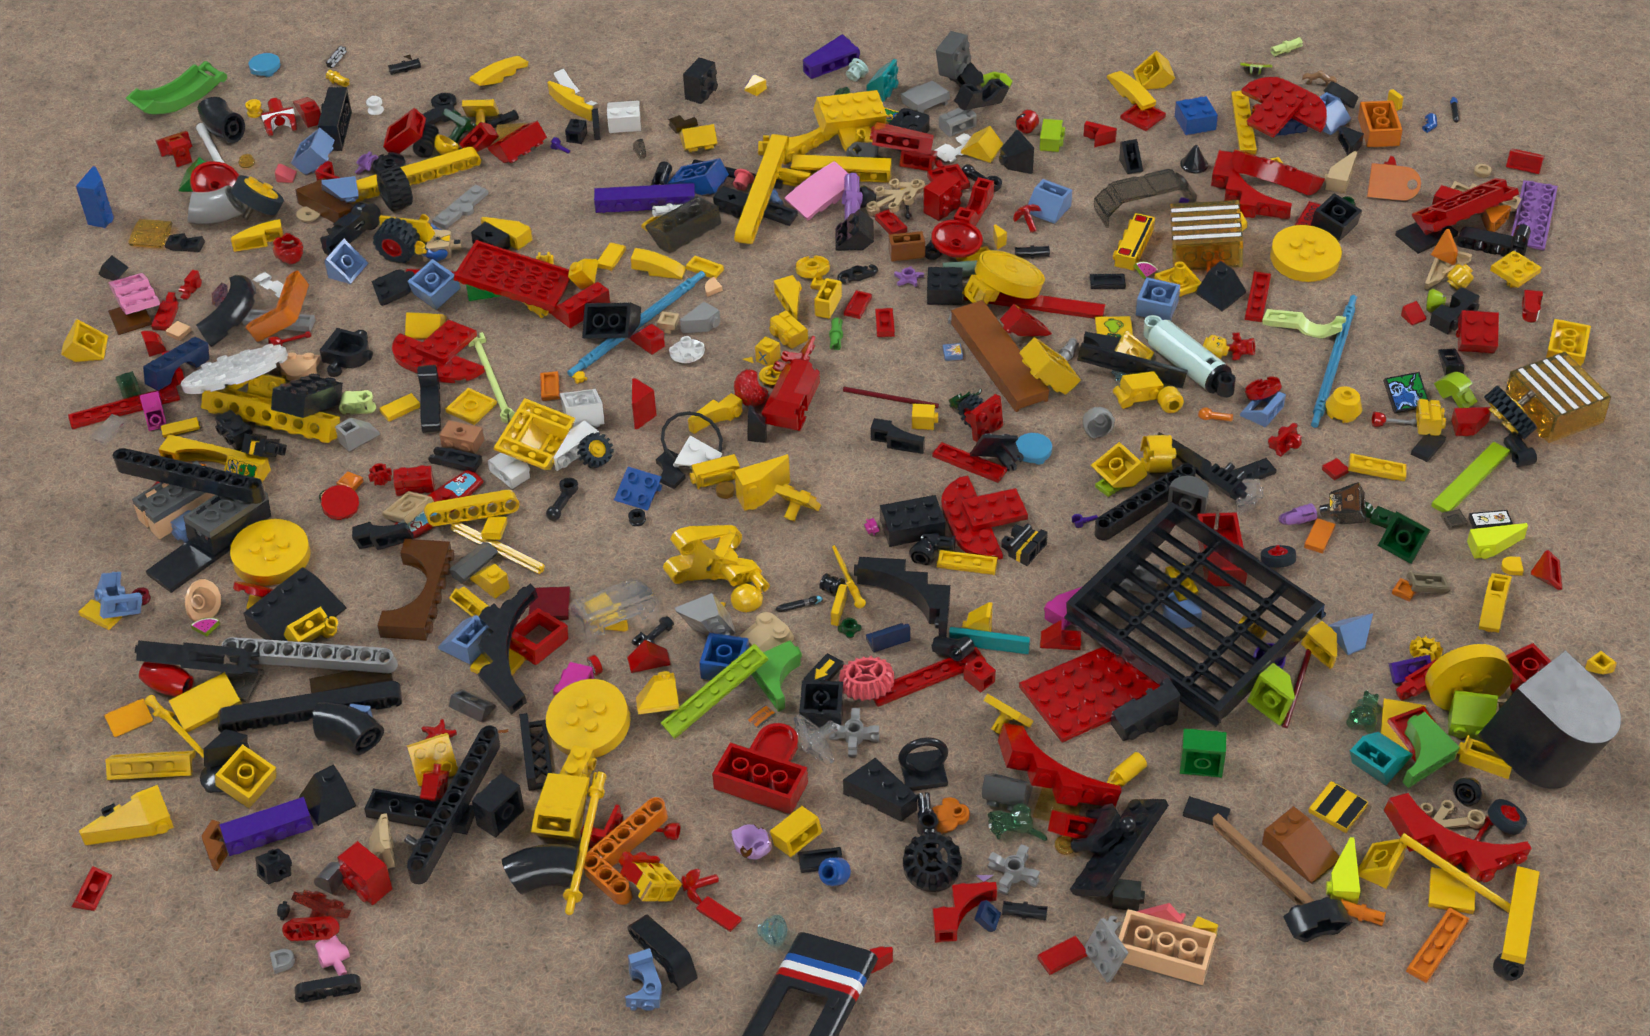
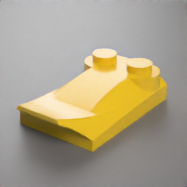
M1554 319L1546 358L1552 363L1561 364L1554 357L1560 354L1572 367L1582 366L1591 326Z

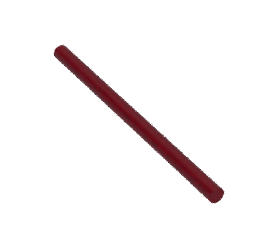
M843 387V392L909 404L935 405L936 409L939 407L938 403Z
M1306 649L1293 690L1295 699L1283 721V728L1288 729L1312 654L1310 649Z

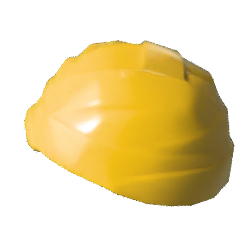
M439 134L435 137L434 146L441 155L459 150L460 146L450 138Z
M741 584L731 593L732 606L738 611L752 612L762 605L763 596L761 591L751 584Z

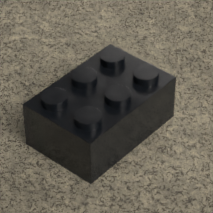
M936 495L880 505V522L889 547L919 542L923 534L939 533L940 536H945L946 521Z

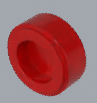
M596 655L587 657L588 666L593 667V674L595 676L601 674L603 668Z

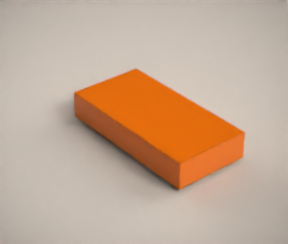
M558 371L540 373L542 401L560 399Z
M1317 518L1304 544V548L1323 554L1336 524Z

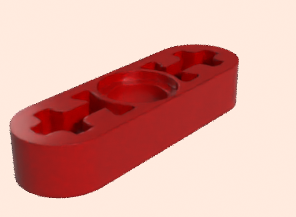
M330 916L293 918L282 927L284 936L290 941L328 940L338 934L340 930L337 920ZM308 924L313 927L314 934L309 931Z

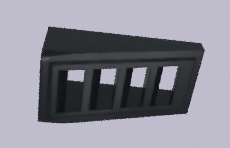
M1455 348L1438 350L1444 375L1452 372L1464 374V364Z

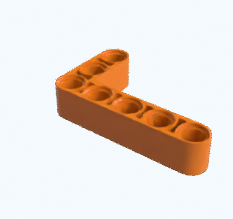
M298 270L287 276L276 308L247 324L246 329L256 342L266 339L297 321L309 286Z
M659 797L649 799L587 852L583 868L586 877L619 905L629 903L633 896L628 880L613 867L618 863L624 851L631 852L666 822L668 814L663 799Z

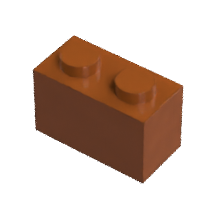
M923 231L889 235L891 262L925 258Z

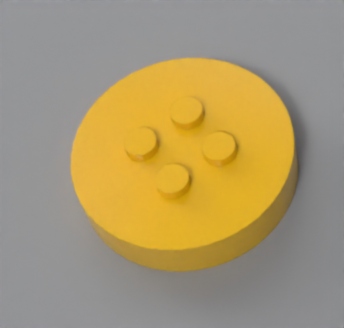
M1295 225L1284 228L1274 237L1270 251L1271 262L1281 274L1302 282L1320 281L1333 275L1339 267L1342 255L1341 246L1333 235L1323 229L1309 225Z
M987 250L982 252L975 266L976 275L984 283L997 291L1014 297H1037L1045 282L1043 273L1032 263L1003 251Z
M267 519L247 526L237 534L230 548V556L236 574L245 582L260 586L281 584L299 569L305 568L311 554L308 538L304 530L297 524L283 519Z
M1473 644L1454 649L1437 659L1426 674L1425 684L1433 703L1441 709L1450 711L1455 690L1497 695L1499 698L1510 686L1513 679V671L1505 653L1501 649L1487 644Z
M599 679L580 680L566 686L553 698L546 713L548 733L560 751L569 755L573 745L593 749L595 758L611 752L623 741L631 721L630 710L621 691L613 684Z

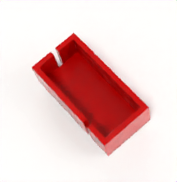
M1237 512L1219 513L1217 529H1214L1215 513L1198 514V520L1244 549ZM1198 540L1201 553L1207 546ZM1215 551L1207 558V560L1246 585L1247 573ZM1202 566L1205 580L1216 587L1231 586Z

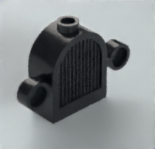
M336 328L320 348L322 362L330 364L327 367L330 377L341 375V367L357 368L372 359L373 352L369 349L368 336L365 330L352 332Z

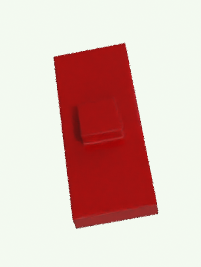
M709 896L696 907L697 911L729 932L742 921L740 916Z

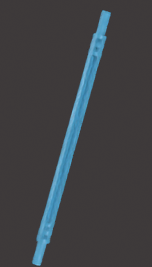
M700 271L692 278L686 279L641 313L640 325L637 329L692 289L698 281L705 277V273ZM608 338L581 358L578 364L567 371V374L572 377L576 372L583 368L586 369L626 338Z
M1355 295L1350 296L1348 305L1345 306L1342 315L1346 317V322L1342 324V332L1337 333L1314 406V416L1311 423L1313 428L1318 427L1326 409L1325 403L1329 397L1355 313V303L1357 300Z

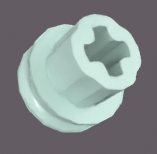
M854 58L849 63L846 76L856 82L860 77L864 78L869 72L868 66L862 60Z

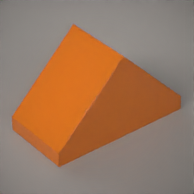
M1503 205L1485 209L1482 221L1486 230L1496 232L1509 219L1511 206Z

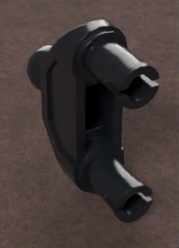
M1113 803L1105 804L1100 809L1087 810L1086 817L1097 819L1086 838L1073 839L1071 841L1072 851L1078 853L1089 850L1092 853H1098L1107 850L1120 840L1123 832H1133L1136 827L1135 819L1131 816L1121 818Z

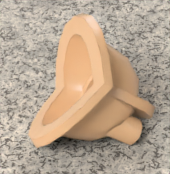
M199 579L193 582L185 596V608L189 618L196 622L203 618H213L219 612L221 594L218 587L206 579Z

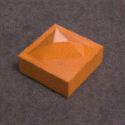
M347 471L336 484L351 487L355 491L364 481L363 477Z

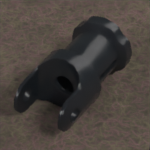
M939 533L923 534L921 541L930 542L935 551L942 549L954 552L956 536H940Z

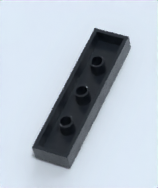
M373 788L364 811L368 818L379 819L381 814L387 813L388 821L426 828L441 800L431 801L420 799V796ZM473 805L467 807L454 833L468 834L475 817Z

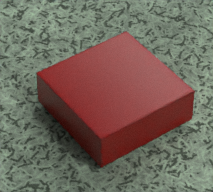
M1338 458L1322 465V470L1334 481L1349 473L1348 467Z

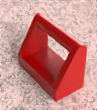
M1512 148L1509 152L1506 167L1539 174L1545 155Z

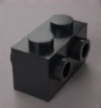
M232 410L215 417L217 423L215 428L218 434L222 435L226 442L232 445L235 450H242L244 435L253 434L250 425L245 424L239 414L236 415Z

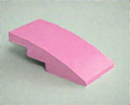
M834 161L797 186L785 197V201L806 220H810L816 213L824 211L831 203L835 204L842 198L844 177L849 173Z
M143 273L108 282L125 314L160 305L154 289L150 286L148 278Z

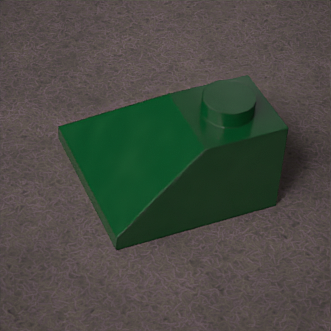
M1396 511L1377 546L1412 564L1431 530L1414 519Z

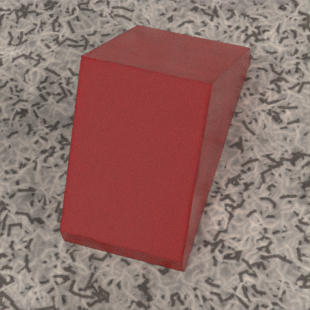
M644 640L627 657L631 673L671 665L667 649L647 640Z

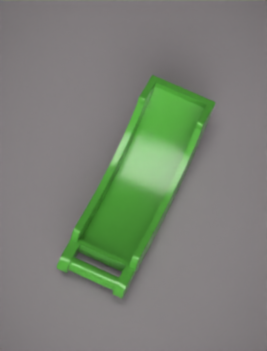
M204 61L199 66L193 64L181 76L164 86L149 90H139L136 88L126 97V100L147 114L175 112L203 98L220 82L226 81L227 74L218 71L208 61ZM205 71H209L215 76L208 75Z

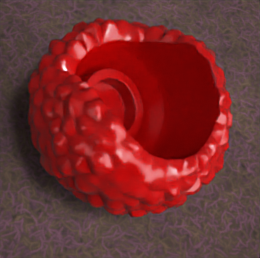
M746 369L736 376L734 391L735 396L742 399V404L756 407L765 402L769 391L767 388L759 385L757 381L758 373L751 369Z

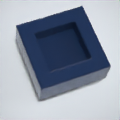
M984 900L980 902L974 920L988 932H993L996 930L1001 912L989 901Z

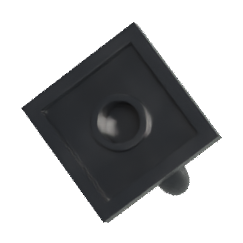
M931 737L919 738L907 743L899 752L898 761L904 784L911 791L948 786L943 764L948 757V748L943 741ZM922 746L938 748L937 750L910 753L912 750Z

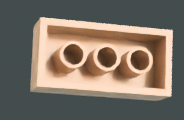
M1127 910L1119 935L1120 941L1129 952L1123 963L1199 985L1204 984L1214 950L1216 933L1133 910Z

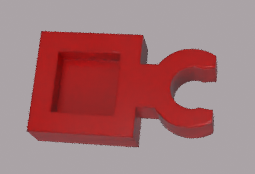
M192 269L184 279V286H180L179 292H183L181 295L182 299H189L191 293H194L197 288L201 287L202 280L198 270Z

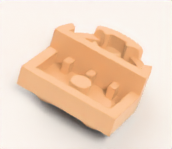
M288 353L287 360L280 364L281 377L286 376L287 380H298L300 377L309 376L312 373L317 374L316 368L320 363V355H314V353H305L303 355Z

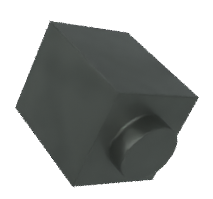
M1119 879L1113 890L1112 908L1139 911V904H1144L1145 891L1141 890L1142 881Z

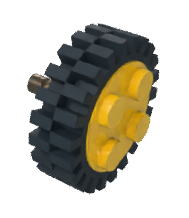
M1495 386L1484 396L1491 406L1489 411L1499 420L1502 419L1503 422L1501 424L1511 433L1516 432L1521 438L1525 439L1537 429V426L1522 408L1536 395L1532 389L1518 401L1513 400L1499 386Z

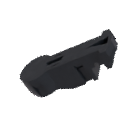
M367 202L356 204L349 214L341 217L333 224L334 227L326 229L329 235L320 238L324 253L329 256L343 239L350 244L366 230L375 229L380 223L379 217L381 212L378 206Z

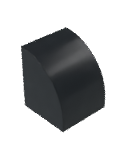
M111 255L102 264L98 275L115 281L129 267Z

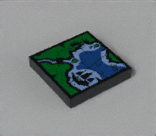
M1420 372L1388 377L1383 380L1394 414L1416 410L1419 399L1429 401Z

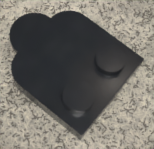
M398 269L371 281L380 305H387L408 295L411 292L408 280L415 273L412 271L404 272V270Z

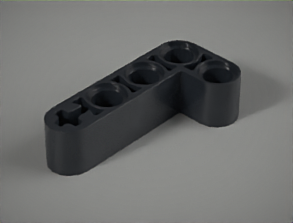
M1520 224L1516 226L1513 236L1473 227H1463L1459 233L1457 245L1461 248L1475 251L1480 250L1484 253L1498 254L1502 257H1505L1512 251L1525 256L1531 229L1525 224Z
M436 364L418 366L422 433L441 431L440 382Z
M646 914L627 926L630 936L644 950L650 948L653 958L665 968L670 983H674L678 987L677 991L698 978L691 955L685 946L649 915Z

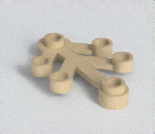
M895 178L889 181L891 189H905L885 190L883 186L876 187L875 194L877 197H889L877 203L875 201L867 203V214L875 216V214L880 213V207L890 203L888 205L890 212L895 213L899 211L902 200H904L905 205H912L916 194L924 191L925 182L920 179H914L911 183L899 182Z
M1444 800L1433 818L1447 829L1465 826L1478 829L1484 824L1485 814L1480 810L1474 809L1469 811L1467 817L1444 820L1447 814L1452 813L1454 810V803L1450 800ZM1430 803L1421 804L1420 808L1428 816H1431L1433 806ZM1444 805H1448L1451 808H1445Z

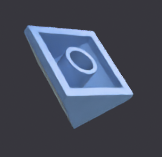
M345 239L324 260L328 278L351 284L368 264Z

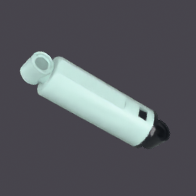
M1155 315L1145 318L1143 335L1148 339V344L1176 367L1188 370L1187 376L1209 393H1217V395L1224 398L1231 397L1234 394L1236 377L1232 374V370L1227 364L1170 320H1162Z

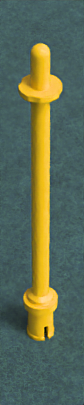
M598 771V774L596 772L593 773L592 784L588 788L587 794L590 797V803L570 889H566L563 893V898L567 901L565 908L567 915L573 914L575 904L580 902L583 894L579 891L598 801L605 794L603 788L607 776Z

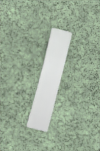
M564 69L554 73L560 85L574 89L575 93L580 91ZM590 101V102H587L586 104H589V105H592V106H593V105H595V104H597V103H596V102H593V101Z

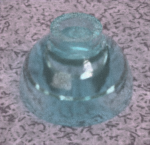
M772 915L759 924L757 932L767 944L780 946L787 936V924L781 915Z

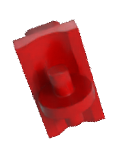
M1292 423L1288 427L1282 426L1278 431L1277 437L1271 436L1268 439L1269 448L1274 449L1276 455L1282 457L1290 448L1298 449L1302 445V437L1297 433L1298 424Z

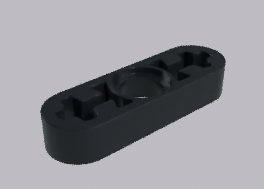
M346 974L302 982L294 988L295 1000L299 1003L326 999L327 996L338 997L359 993L361 991V978L356 974Z

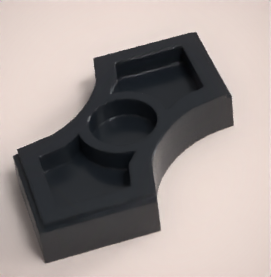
M669 450L670 453L677 459L679 454ZM665 451L656 459V464L663 470L660 483L675 489L686 479L685 474L680 471L679 467L673 466L674 461L670 459Z

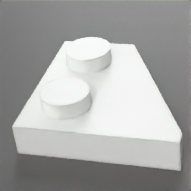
M689 436L673 466H690V469H692L691 465L720 458L722 453Z

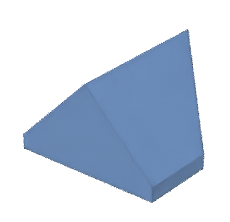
M1373 613L1343 619L1328 625L1337 633V643L1347 655L1365 649Z

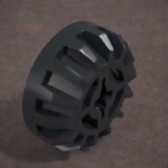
M937 831L935 834L923 832L922 836L918 838L916 836L913 837L911 843L908 846L906 845L903 855V870L907 880L914 887L922 891L939 892L951 887L959 878L962 869V857L959 846L955 845L950 836H942L941 832ZM932 843L939 845V847H938L937 849H936V848H928V849H927L926 847H924V845L932 844ZM942 848H944L947 853V863L942 860V854L940 852ZM917 855L918 859H920L923 863L922 867L918 864Z

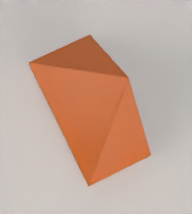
M1446 229L1431 255L1451 265H1455L1458 250L1450 229Z

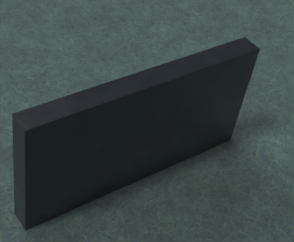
M187 541L147 569L146 574L172 593L228 553L231 545L212 555L193 542Z

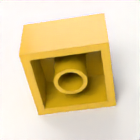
M242 744L215 774V786L247 808H250L276 779V767Z

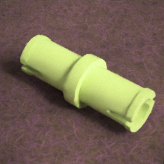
M1298 37L1291 41H1283L1282 44L1270 48L1271 54L1275 57L1276 55L1285 52L1289 53L1293 49L1302 47V39Z

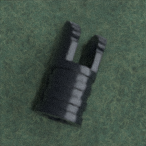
M663 161L658 164L651 185L667 184L672 172V165Z

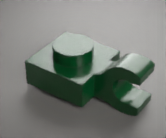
M1365 501V517L1370 518L1369 523L1387 529L1395 512L1380 506L1374 509L1369 502Z

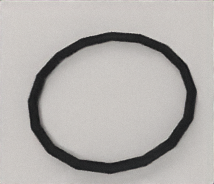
M691 411L677 413L667 419L662 427L661 443L663 449L674 462L676 458L667 449L664 438L665 430L669 423L679 416H698L709 422L717 432L719 438L718 451L722 452L723 438L720 429L710 418L701 413Z

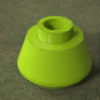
M1435 289L1429 290L1426 310L1429 313H1432L1441 304L1445 305L1446 297H1443V293Z

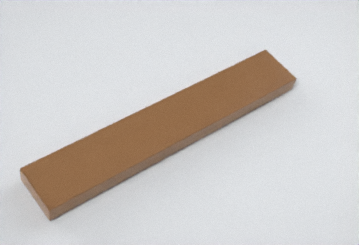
M1219 813L1213 817V828L1297 905L1314 901Z

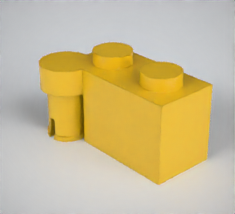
M1154 371L1122 375L1120 387L1119 385L1113 389V394L1117 397L1121 408L1124 409L1131 407L1135 402L1157 399L1158 393L1163 389L1164 384Z
M320 606L286 627L284 636L288 641L307 643L321 635L325 638H331L337 632L338 619L330 616L328 619Z

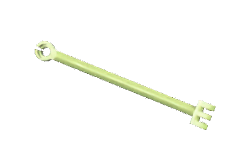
M480 332V338H474L468 346H475L500 406L501 421L508 423L507 414H509L511 420L515 413L505 402L482 346V343H486L483 332Z

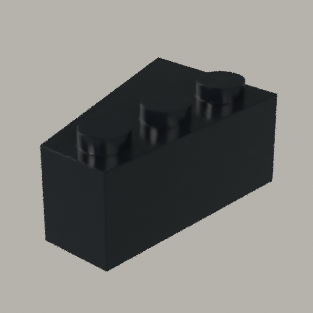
M1169 678L1164 679V684L1157 689H1148L1146 691L1147 695L1136 701L1133 698L1112 711L1111 725L1122 741L1134 740L1141 734L1146 732L1152 733L1157 728L1164 725H1172L1178 720L1181 695Z
M877 758L872 759L843 779L844 795L852 796L865 805L873 806L878 811L900 822L917 811V795Z

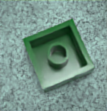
M1184 729L1180 753V774L1222 778L1226 756L1227 732Z

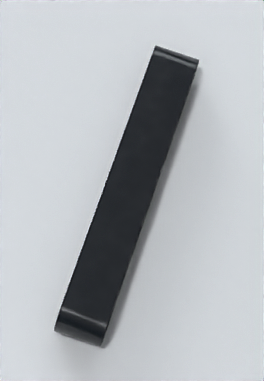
M1189 463L1180 465L1099 516L1095 521V537L1102 541L1108 540L1167 503L1171 483L1181 476L1195 477L1196 467Z

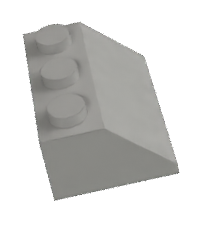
M713 593L675 607L676 612L685 622L699 633L706 636L709 633L729 636L736 634L730 613Z

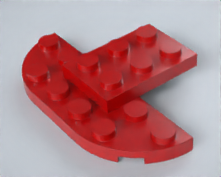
M1264 77L1249 82L1241 89L1242 94L1262 103L1249 117L1247 125L1272 138L1278 134L1291 118L1320 133L1326 125L1327 110L1322 99L1288 80L1279 77Z
M447 320L423 342L399 333L392 344L395 361L405 369L418 373V366L436 364L439 382L455 383V380L460 381L463 379L469 381L485 372L484 366L456 355L477 337V330L451 320Z
M967 475L951 482L942 494L941 508L952 536H956V544L968 554L1003 559V553L991 527L1028 520V513L1016 488L977 496Z

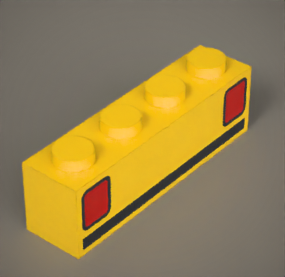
M1135 213L1133 219L1129 220L1128 229L1124 230L1123 239L1119 240L1118 250H1115L1113 253L1115 267L1135 271L1134 265L1139 262L1154 231L1155 217Z

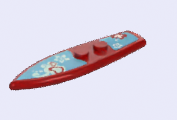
M466 470L427 496L432 497L434 502L471 496L484 481L478 474ZM424 511L407 524L414 534V538L435 527L428 523Z

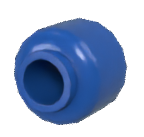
M830 857L821 862L818 874L821 881L827 886H840L849 880L851 869L848 862L843 858Z

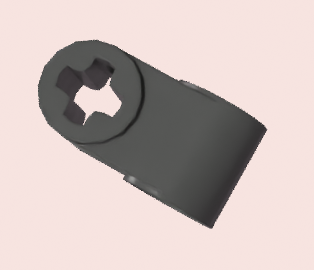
M854 142L847 148L846 155L847 157L878 158V146L872 145V143Z

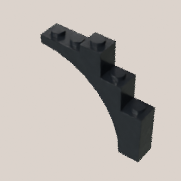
M531 583L527 587H522L517 592V595L512 599L506 600L500 608L494 603L491 606L485 607L479 615L481 624L491 635L485 636L478 646L480 652L491 664L483 666L478 673V677L486 689L510 714H513L527 703L524 693L515 683L511 674L509 647L512 633L518 620L527 607L538 598L537 591Z

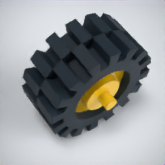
M593 432L584 437L577 447L579 449L577 455H581L579 457L580 461L583 459V464H589V468L593 466L598 468L610 461L609 459L612 458L614 449H611L613 444L608 442L610 440L609 437L605 439L606 435H600V432L595 434Z

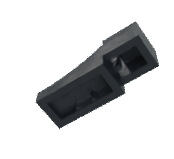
M873 419L870 428L871 441L887 443L888 449L919 454L924 453V436L903 431L894 426L892 421Z
M371 522L352 527V539L359 549L375 546L377 550L402 544L404 539H414V534L406 522L388 526L372 525Z

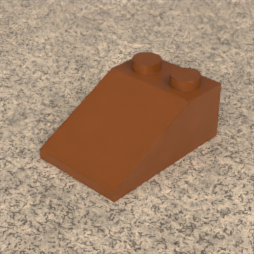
M1294 806L1264 829L1262 845L1311 884L1332 868L1340 857L1311 819Z

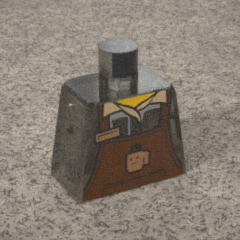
M1359 482L1330 492L1329 504L1320 505L1319 507L1321 516L1330 515L1335 524L1366 523L1365 492Z

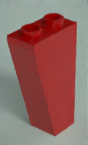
M876 122L875 126L871 128L869 140H873L872 145L931 155L934 135Z

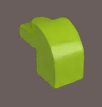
M1452 372L1434 383L1441 397L1444 399L1452 396L1459 408H1469L1478 402L1469 387L1473 383L1466 375L1460 372Z

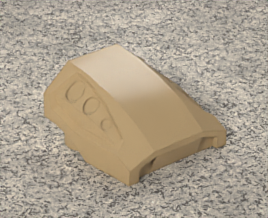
M386 813L381 814L369 839L368 850L383 861L388 869L394 868L396 865L393 852L392 833H390V824Z

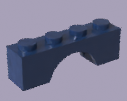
M193 337L144 365L145 385L159 391L171 383L175 371L183 363L190 364L196 368L206 363L210 359L208 342Z

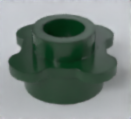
M853 618L844 619L841 625L838 626V632L844 633L847 638H853L854 634L862 629L861 625L857 624V621Z

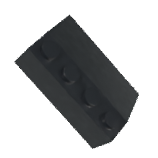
M302 567L243 614L247 627L263 639L288 641L284 636L286 627L320 606L328 619L330 616H338L347 608L316 575Z

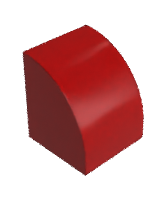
M141 331L149 357L166 351L159 334L153 331Z

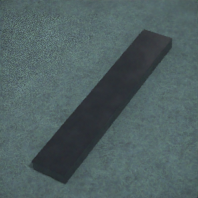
M1083 342L1081 343L1077 361L1126 374L1154 371L1162 383L1183 388L1188 372L1186 369Z

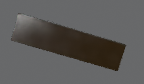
M350 670L309 678L311 693L393 681L392 673Z

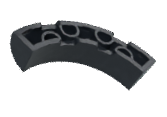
M243 275L229 277L230 289L225 299L209 316L196 324L210 347L224 339L228 335L227 331L238 326L253 307L256 287L248 277Z

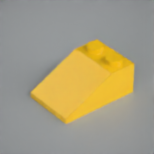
M788 454L734 470L736 497L744 511L756 509L765 504L777 494L774 492L776 485L783 486L790 483Z

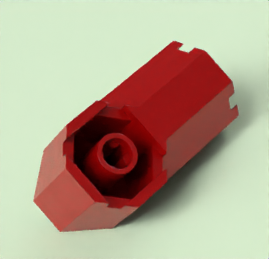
M794 359L790 364H785L761 412L766 418V424L801 431L807 417L804 416V413L808 411L809 404L820 384V371L817 368L814 370L809 361Z

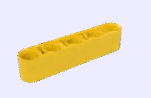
M501 490L431 502L425 506L424 514L430 525L441 526L514 513L518 510L520 504L512 490Z

